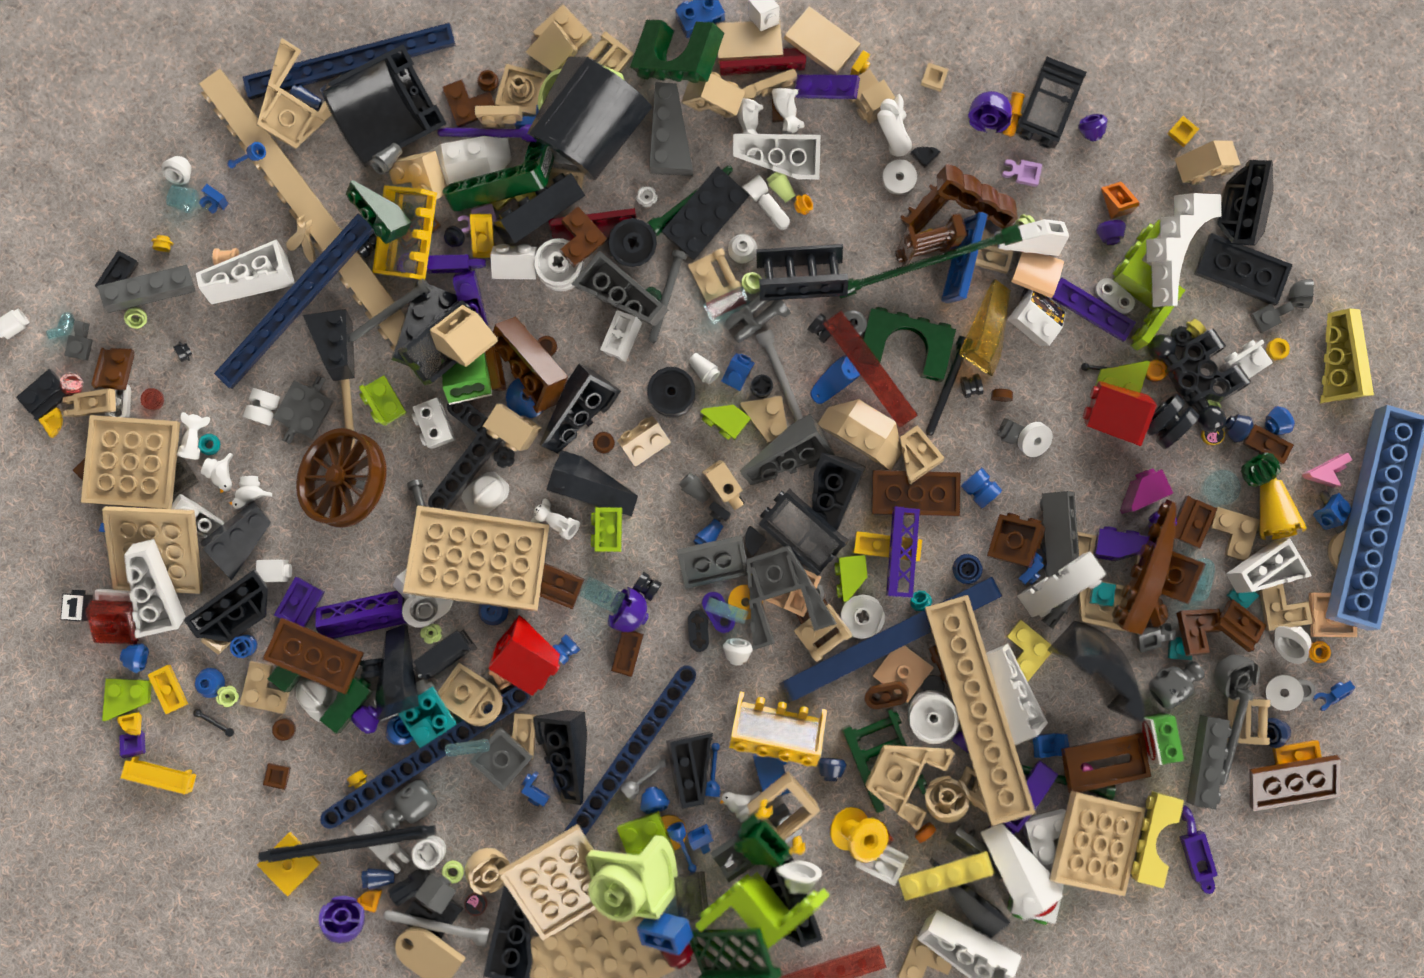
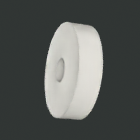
M899 159L890 162L882 174L884 187L894 195L907 194L913 189L917 181L916 169L906 160ZM901 174L903 176V180H897L896 175Z
M1041 422L1030 423L1019 435V449L1029 457L1040 456L1051 445L1053 438L1051 429Z
M1277 675L1266 686L1267 700H1270V704L1276 709L1282 711L1293 710L1303 700L1304 691L1302 685L1296 678L1290 675ZM1287 689L1289 695L1284 697L1280 694V691Z

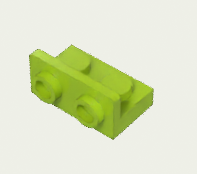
M385 375L366 386L363 384L359 386L362 391L359 395L365 405L369 403L373 410L370 414L376 423L380 422V424L386 426L407 413Z
M595 507V512L591 514V525L595 526V534H591V547H595V552H622V508Z

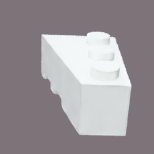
M1290 538L1273 540L1226 573L1237 593L1254 592L1312 576Z

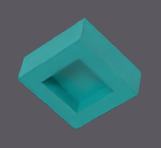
M1101 582L1092 588L1089 604L1113 607L1116 584Z
M1233 588L1226 596L1230 600L1234 599L1247 609L1260 595L1256 591L1237 593Z
M1176 637V639L1169 641V659L1192 660V655H1185L1182 637Z

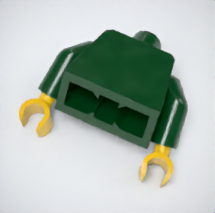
M763 799L759 803L758 812H753L738 829V837L734 843V848L736 852L743 853L754 865L782 866L783 862L793 857L792 854L801 855L805 852V842L802 843L801 836H796L792 839V847H789L766 820H761L762 817H770L773 805H771L768 809H765L767 800Z

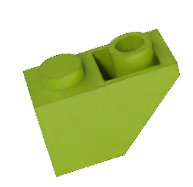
M735 405L703 408L700 411V414L703 416L701 420L710 427L714 424L720 429L718 433L728 441L730 438L735 441L751 420L748 415Z
M865 555L837 558L838 562L834 563L835 576H839L840 584L836 585L837 597H841L842 602L849 601L868 577Z

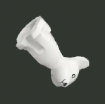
M772 89L774 105L784 118L782 134H792L797 132L799 128H804V122L796 118L797 109L794 103V97L798 94L796 89Z
M746 98L742 99L737 114L743 129L742 134H757L758 112L763 109V105Z
M182 412L180 416L181 422L184 423L187 430L182 437L181 446H179L176 455L189 459H199L200 449L198 448L199 438L197 431L207 426L210 418H201L195 414L187 415Z
M546 498L543 499L542 504L535 507L534 517L531 519V522L534 523L546 521L551 528L559 531V534L567 540H570L580 527L578 520L570 517L567 519L558 513H552L551 503Z

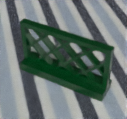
M761 928L704 929L701 932L699 930H691L693 937L690 943L701 972L698 978H780L782 976L780 967L773 966ZM731 936H734L741 942L740 946H737L730 940ZM749 936H755L757 946L748 940ZM697 937L706 942L705 947L698 942ZM714 937L723 942L722 947L713 940ZM744 945L753 952L752 957L742 950ZM727 946L736 953L734 957L725 950ZM709 947L718 953L717 958L708 951ZM739 956L748 963L747 967L737 961ZM757 956L763 960L765 966H761L755 961ZM704 957L713 963L712 967H707ZM721 957L730 963L729 967L720 961Z

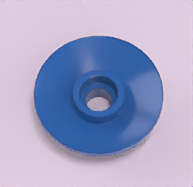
M519 378L515 379L509 385L506 392L508 408L518 415L526 416L529 419L539 416L543 411L535 412L533 408L535 403L531 397L528 400L523 399L524 392L522 390L525 387Z

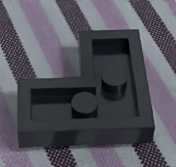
M118 250L95 284V287L98 289L97 286L130 278L139 262Z
M451 899L442 914L436 911L432 913L418 901L414 900L404 914L452 925L464 908ZM427 929L440 939L445 935L443 932Z

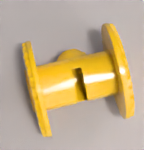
M848 807L842 809L834 816L830 827V838L834 845L839 849L849 850L852 857L857 861L864 863L872 862L880 857L886 849L888 841L886 827L879 820L868 818L859 808Z

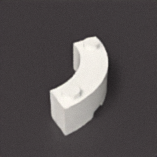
M1091 552L1080 555L1058 571L1060 575L1056 576L1054 574L1049 578L1046 577L1017 595L1031 617L1039 615L1042 618L1049 614L1052 608L1075 596L1088 586L1092 589L1102 582L1100 578L1106 575V573Z

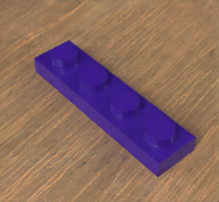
M1062 277L1059 279L1051 299L1120 341L1124 342L1136 324L1135 321Z

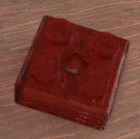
M90 601L85 611L94 643L137 644L140 637L136 638L135 636L136 624L133 621L132 613L134 610L132 601Z

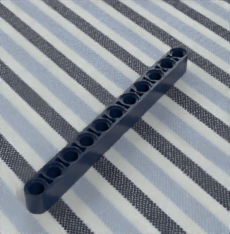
M992 576L942 602L968 595L974 611L1002 597V594ZM925 610L780 682L779 685L788 703L932 632Z
M684 665L678 669L564 832L578 824L586 836L694 683L696 671L692 666ZM689 669L692 672L693 677L690 681L681 679L680 673L682 670ZM672 687L677 688L680 696L677 699L669 698L667 694L668 689ZM659 705L664 706L667 709V715L658 717L655 714V708ZM644 724H651L653 726L654 733L652 735H645L642 732ZM630 743H639L641 751L639 753H632L629 749ZM620 760L626 761L628 764V769L624 772L619 771L616 767V763ZM612 779L615 782V788L612 790L606 789L603 785L604 780ZM593 797L600 798L602 806L599 808L593 807L591 799ZM579 816H586L589 819V824L581 826L578 823Z
M517 686L502 695V701L507 707L504 714L499 713L494 721L485 726H473L464 720L324 810L320 816L321 824L327 829L337 827L525 705L530 700L531 695L523 691L525 693L524 701H517L515 692L522 689ZM488 704L484 707V714L492 711L493 704ZM461 726L468 728L469 735L467 738L459 734ZM442 738L450 741V748L448 750L441 747L440 742ZM424 750L431 753L430 762L423 760L422 752ZM404 763L412 765L413 771L411 774H407L404 771ZM386 775L393 777V786L385 783ZM367 787L375 791L374 798L367 796ZM349 799L356 803L355 810L348 808L347 802ZM329 812L336 814V822L329 820Z

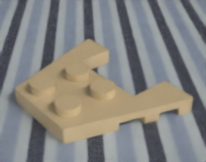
M883 745L865 786L882 802L896 811L901 818L909 822L913 828L919 830L927 812L923 808L907 803L922 768L927 763L947 771L955 753L951 749Z

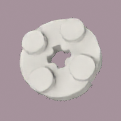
M858 595L851 597L849 601L844 603L840 618L851 631L853 637L865 639L872 637L882 629L885 614L877 599L869 595ZM865 610L866 616L869 618L860 623L856 615Z

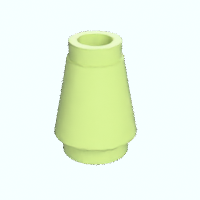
M775 172L766 179L769 183L768 186L785 203L795 196L785 174Z

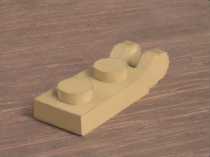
M795 69L746 86V88L742 89L745 91L743 98L755 100V97L760 94L762 97L771 95L772 89L792 87L797 80Z
M102 389L63 397V403L74 404V409L63 411V416L81 417L116 411L114 389Z

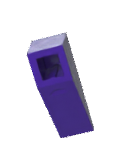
M475 270L455 274L452 282L458 301L463 300L464 303H467L472 311L476 312L488 326Z
M1105 526L1097 532L1094 557L1116 562L1139 555L1143 544H1147L1150 536L1139 535V532L1133 530H1126V533L1119 532L1117 528Z

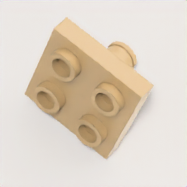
M506 64L495 106H519L523 114L536 117L539 91L548 75Z

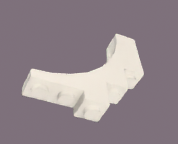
M1191 193L1174 195V216L1160 217L1161 238L1146 240L1147 262H1152L1153 307L1178 306V285L1184 255L1196 231L1208 220L1221 217L1220 194Z

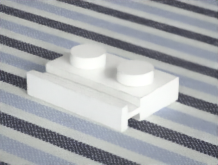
M887 845L883 854L876 860L868 863L856 860L854 866L895 886L909 856Z

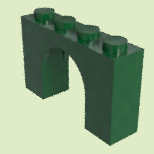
M646 19L630 68L637 72V76L646 80L656 78L661 81L672 79L676 82H681L682 80H688L692 83H698L699 81L708 82L725 33L713 22H695L685 50L677 58L667 61V52L675 30L663 20Z
M883 307L871 308L857 362L878 367L881 363L887 338L896 331L908 330L916 333L925 345L926 354L920 377L942 382L945 378L956 329L951 328L950 324L939 322V324L930 323L929 319L918 317L917 319L909 318V314L903 312L889 313L888 309Z
M277 666L267 679L285 693L290 692L302 676ZM354 676L347 694L338 692L336 699L319 721L334 733H341L351 721V715L358 708L362 707L374 692L370 688L372 684L365 678L359 679Z

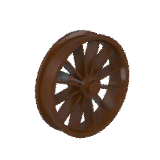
M337 428L322 434L310 445L302 458L296 480L298 501L308 517L316 522L333 527L346 528L361 522L373 511L383 493L387 474L385 456L378 443L369 436L351 429ZM353 439H357V442L351 450ZM341 442L340 453H339V452H338V449H337V444H339V443ZM365 450L367 455L359 460L360 456ZM328 453L332 466L323 460ZM320 465L327 469L325 475H317ZM368 466V475H355ZM315 481H326V483L315 489ZM349 489L359 496L355 504ZM323 496L319 505H317L316 500ZM342 504H344L346 512L341 515ZM331 506L330 515L328 518L325 516V514Z

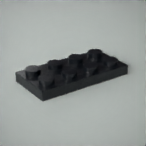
M717 166L661 232L694 261L750 195Z
M1211 233L1208 236L1194 275L1276 306L1279 303L1293 264L1244 245H1233L1229 239Z
M420 280L416 281L414 288L419 285L418 281ZM429 284L432 289L430 293H423L409 303L391 360L409 366L397 350L451 307L452 304L456 303L458 299L455 294ZM425 336L418 343L437 367L440 359L439 353Z

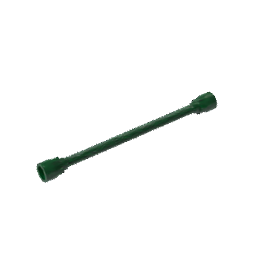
M1015 224L1002 229L1001 233L989 239L965 245L964 247L956 248V250L953 249V251L943 252L942 254L934 255V257L921 259L918 262L915 261V263L907 264V266L897 267L896 269H891V271L881 272L864 279L854 280L850 278L848 279V296H839V298L843 299L857 294V290L862 289L863 286H868V284L871 285L884 281V279L887 280L900 276V274L913 272L916 269L924 268V266L934 265L935 263L943 262V260L946 261V259L949 260L965 255V253L968 254V252L971 253L987 248V246L990 247V245L1005 244L1007 246L1021 242L1023 239L1019 225Z

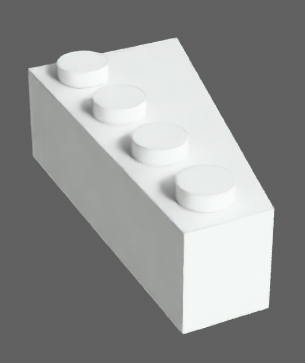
M936 910L927 917L917 937L919 941L968 978H1014L1022 958L1021 955L939 910Z

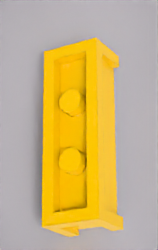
M855 531L856 538L853 553L889 558L890 535ZM902 537L901 546L906 550L912 545V538ZM922 539L917 540L916 561L919 562ZM904 555L903 557L900 558V559H904V560H909V559L906 557V555Z
M139 756L132 757L130 761L126 760L121 774L122 779L181 794L192 792L197 774L192 773L191 769L184 772L141 761Z

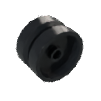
M635 218L622 220L614 225L609 233L607 242L609 252L614 260L621 265L630 267L641 266L648 262L654 255L657 246L656 235L651 226L643 220ZM634 239L636 242L635 246L630 247L629 243H627L628 240Z
M665 367L651 376L647 386V395L652 408L658 414L667 418H677L685 415L692 408L695 401V385L692 377L685 370L678 367ZM671 388H674L675 394L669 395L667 391L670 392Z
M1177 393L1168 398L1154 411L1147 430L1149 436L1160 432L1156 442L1163 449L1169 448L1178 441L1200 416L1192 407L1183 409L1185 401Z

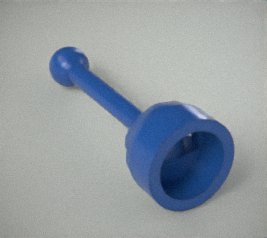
M260 142L250 144L246 149L247 154L235 160H229L227 162L228 167L234 168L236 164L248 158L253 161L263 159L266 156L265 147Z
M713 743L711 745L713 750L711 779L707 782L705 796L720 797V786L715 781L717 751L720 749V745Z
M676 822L667 828V832L672 840L680 843L689 865L688 871L694 873L697 867L692 863L683 841L686 836L685 826L683 822Z

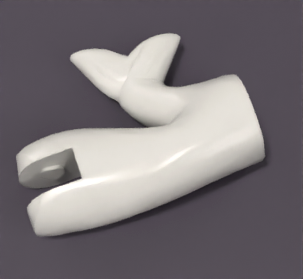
M900 94L896 96L895 100L885 99L880 106L881 111L877 115L879 124L889 143V152L897 157L906 155L912 148L911 139L903 124L906 112L903 110L904 102Z

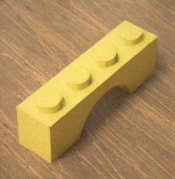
M1153 791L1151 796L1147 797L1145 807L1148 810L1146 818H1143L1141 840H1138L1136 848L1137 857L1136 861H1133L1131 869L1132 879L1164 889L1169 866L1159 858L1156 850V840L1164 827L1173 823H1179L1184 800Z
M988 851L941 866L902 876L898 880L904 899L907 901L993 875L995 872Z

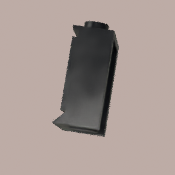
M464 629L460 632L456 630L414 660V671L420 678L424 677L425 680L434 678L435 675L444 671L467 653L478 648Z

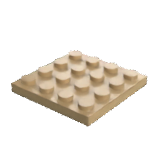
M90 415L81 503L171 509L180 422Z
M107 506L102 510L113 590L131 591L130 582L127 579L124 555L132 544L154 539L176 593L200 594L203 591L194 510Z
M1071 791L1050 880L1056 883L1125 896L1146 809Z
M578 824L498 871L501 879L542 940L547 939L596 909L588 893L591 877L585 859L588 853L594 849Z

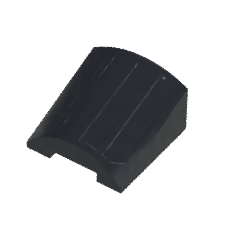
M404 45L326 83L320 89L339 130L364 167L371 165L370 161L373 155L389 147L392 143H396L400 148H403L447 124L437 105H433L413 68L414 63Z
M568 57L527 134L576 165L577 169L590 179L596 180L651 110L652 105L625 80L589 57Z
M1073 621L1048 648V651L1051 654L1071 660L1085 674L1091 676L1096 672L1118 693L1107 708L1142 723L1144 720L1142 695L1133 669L1123 651L1113 640L1098 629L1078 621Z

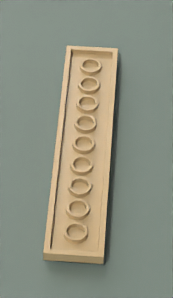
M966 595L925 607L924 609L951 697L957 710L959 723L991 826L1035 814L969 596Z

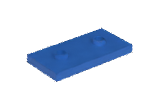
M980 212L962 219L967 235L959 245L960 248L981 241L988 214ZM977 250L951 259L941 302L949 304L967 299L978 255Z

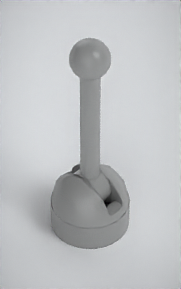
M661 759L655 768L637 782L628 781L620 786L630 801L638 795L639 785L660 768H665L668 765L667 760Z

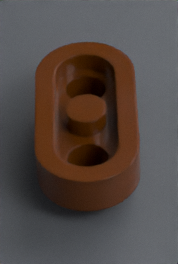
M895 681L871 686L866 691L864 699L866 705L871 709H883L904 704L908 698L909 690L904 683ZM899 689L902 693L896 694L894 690ZM873 694H879L880 698H875Z

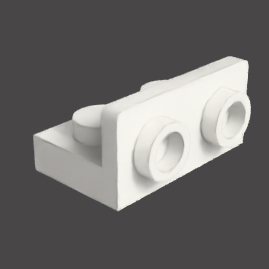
M1251 340L1242 346L1243 351L1239 354L1233 352L1225 357L1224 360L1226 362L1220 367L1225 372L1239 364L1246 375L1251 378L1273 362L1261 346L1264 344V341L1259 340L1255 342Z

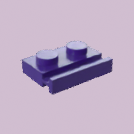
M295 577L274 616L279 619L285 618L306 627L325 591L318 589L299 577Z

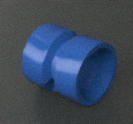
M982 467L961 485L968 495H974L973 501L981 509L1002 492V489L995 481H989L990 475Z

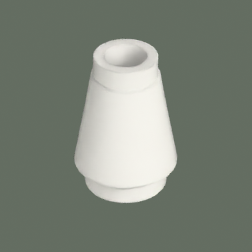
M698 353L692 355L688 361L702 382L711 384L720 374L718 366Z

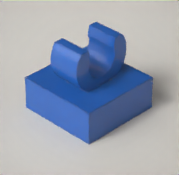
M208 184L201 190L205 197L200 199L199 204L204 208L207 203H212L208 209L211 214H214L218 207L224 211L229 203L225 196Z
M707 824L687 833L693 850L700 848L703 855L711 851L709 843L713 842V837Z

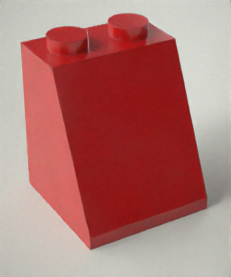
M1098 381L1097 386H1093L1090 393V398L1092 399L1090 406H1086L1082 418L1085 419L1086 426L1142 447L1157 404L1147 394Z
M518 615L496 642L488 670L533 696L538 689L542 690L545 687L549 676H554L559 670L560 654L522 616Z

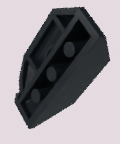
M1249 160L1225 184L1221 203V217H1218L1217 225L1233 245L1255 246L1265 232L1274 191L1272 160Z
M254 569L183 620L196 638L231 642L234 638L266 617L268 587Z
M793 857L783 862L782 865L794 861ZM767 866L762 878L789 911L808 896L807 893H791L785 884V877L777 872L779 866ZM814 912L783 938L801 948L822 941L823 938Z

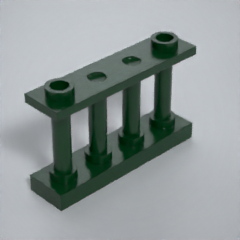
M890 708L886 709L887 718L858 730L856 728L852 729L850 725L841 728L864 785L872 771H869L866 762H869L870 758L879 755L883 745L907 746L899 727L902 724L897 711L893 712ZM891 725L893 726L897 738L866 751L865 749H860L858 741H861L860 738ZM922 773L919 775L913 789L918 787L919 792L923 795L926 793L924 787L928 785ZM866 788L876 813L884 811L883 804L885 803Z

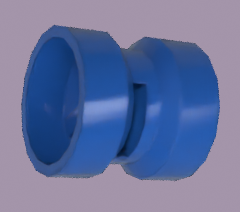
M247 634L234 638L230 644V651L237 658L250 656L257 649L256 639Z
M567 634L561 638L559 645L554 644L552 646L560 654L559 661L564 665L569 661L570 655L577 654L581 650Z

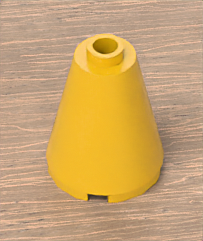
M1275 478L1269 483L1267 482L1260 486V538L1262 540H1266L1265 536L1271 535L1272 540L1297 535V530L1301 528L1303 532L1306 531V524L1282 480Z

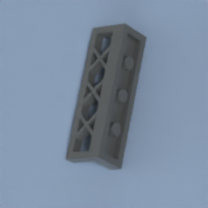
M783 803L772 810L771 816L767 819L777 828L792 813ZM799 828L785 842L788 843L794 837L802 834V829ZM735 835L710 852L728 882H731L754 866L743 853L736 852L734 843L738 835ZM734 863H738L736 869L729 873L727 868Z

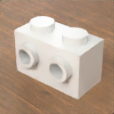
M499 244L493 246L490 254L492 279L535 280L537 272L534 267V257L537 253V247H531L528 244L519 246Z
M436 397L413 406L415 413H412V418L416 426L419 425L422 433L419 436L424 446L427 445L428 448L434 449L456 440L439 398Z

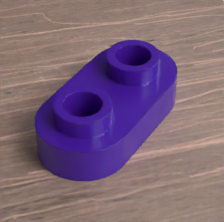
M717 592L707 593L702 600V605L713 626L721 633L730 632L734 628L735 618L725 600ZM715 598L718 602L715 607L709 605V600ZM723 617L728 619L726 626L720 624V619Z

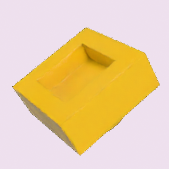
M864 50L861 52L851 68L850 75L859 76L868 70L871 65L868 62L870 58L868 52Z
M1182 116L1167 134L1184 147L1197 133L1199 128L1185 116Z

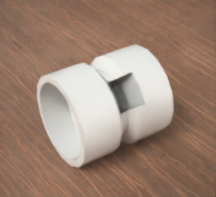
M252 388L249 397L251 404L246 405L243 417L270 426L274 417L272 409L277 408L280 397Z
M437 836L423 838L412 851V859L415 865L424 870L434 868L445 857L446 845Z

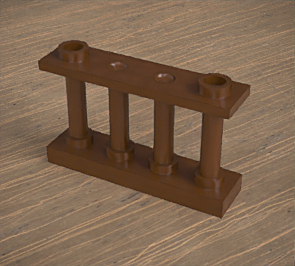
M961 213L952 215L945 227L914 234L913 226L908 227L897 247L898 250L895 251L897 262L902 263V266H907L912 258L935 251L945 253L950 250L953 251V249L956 250L967 235Z

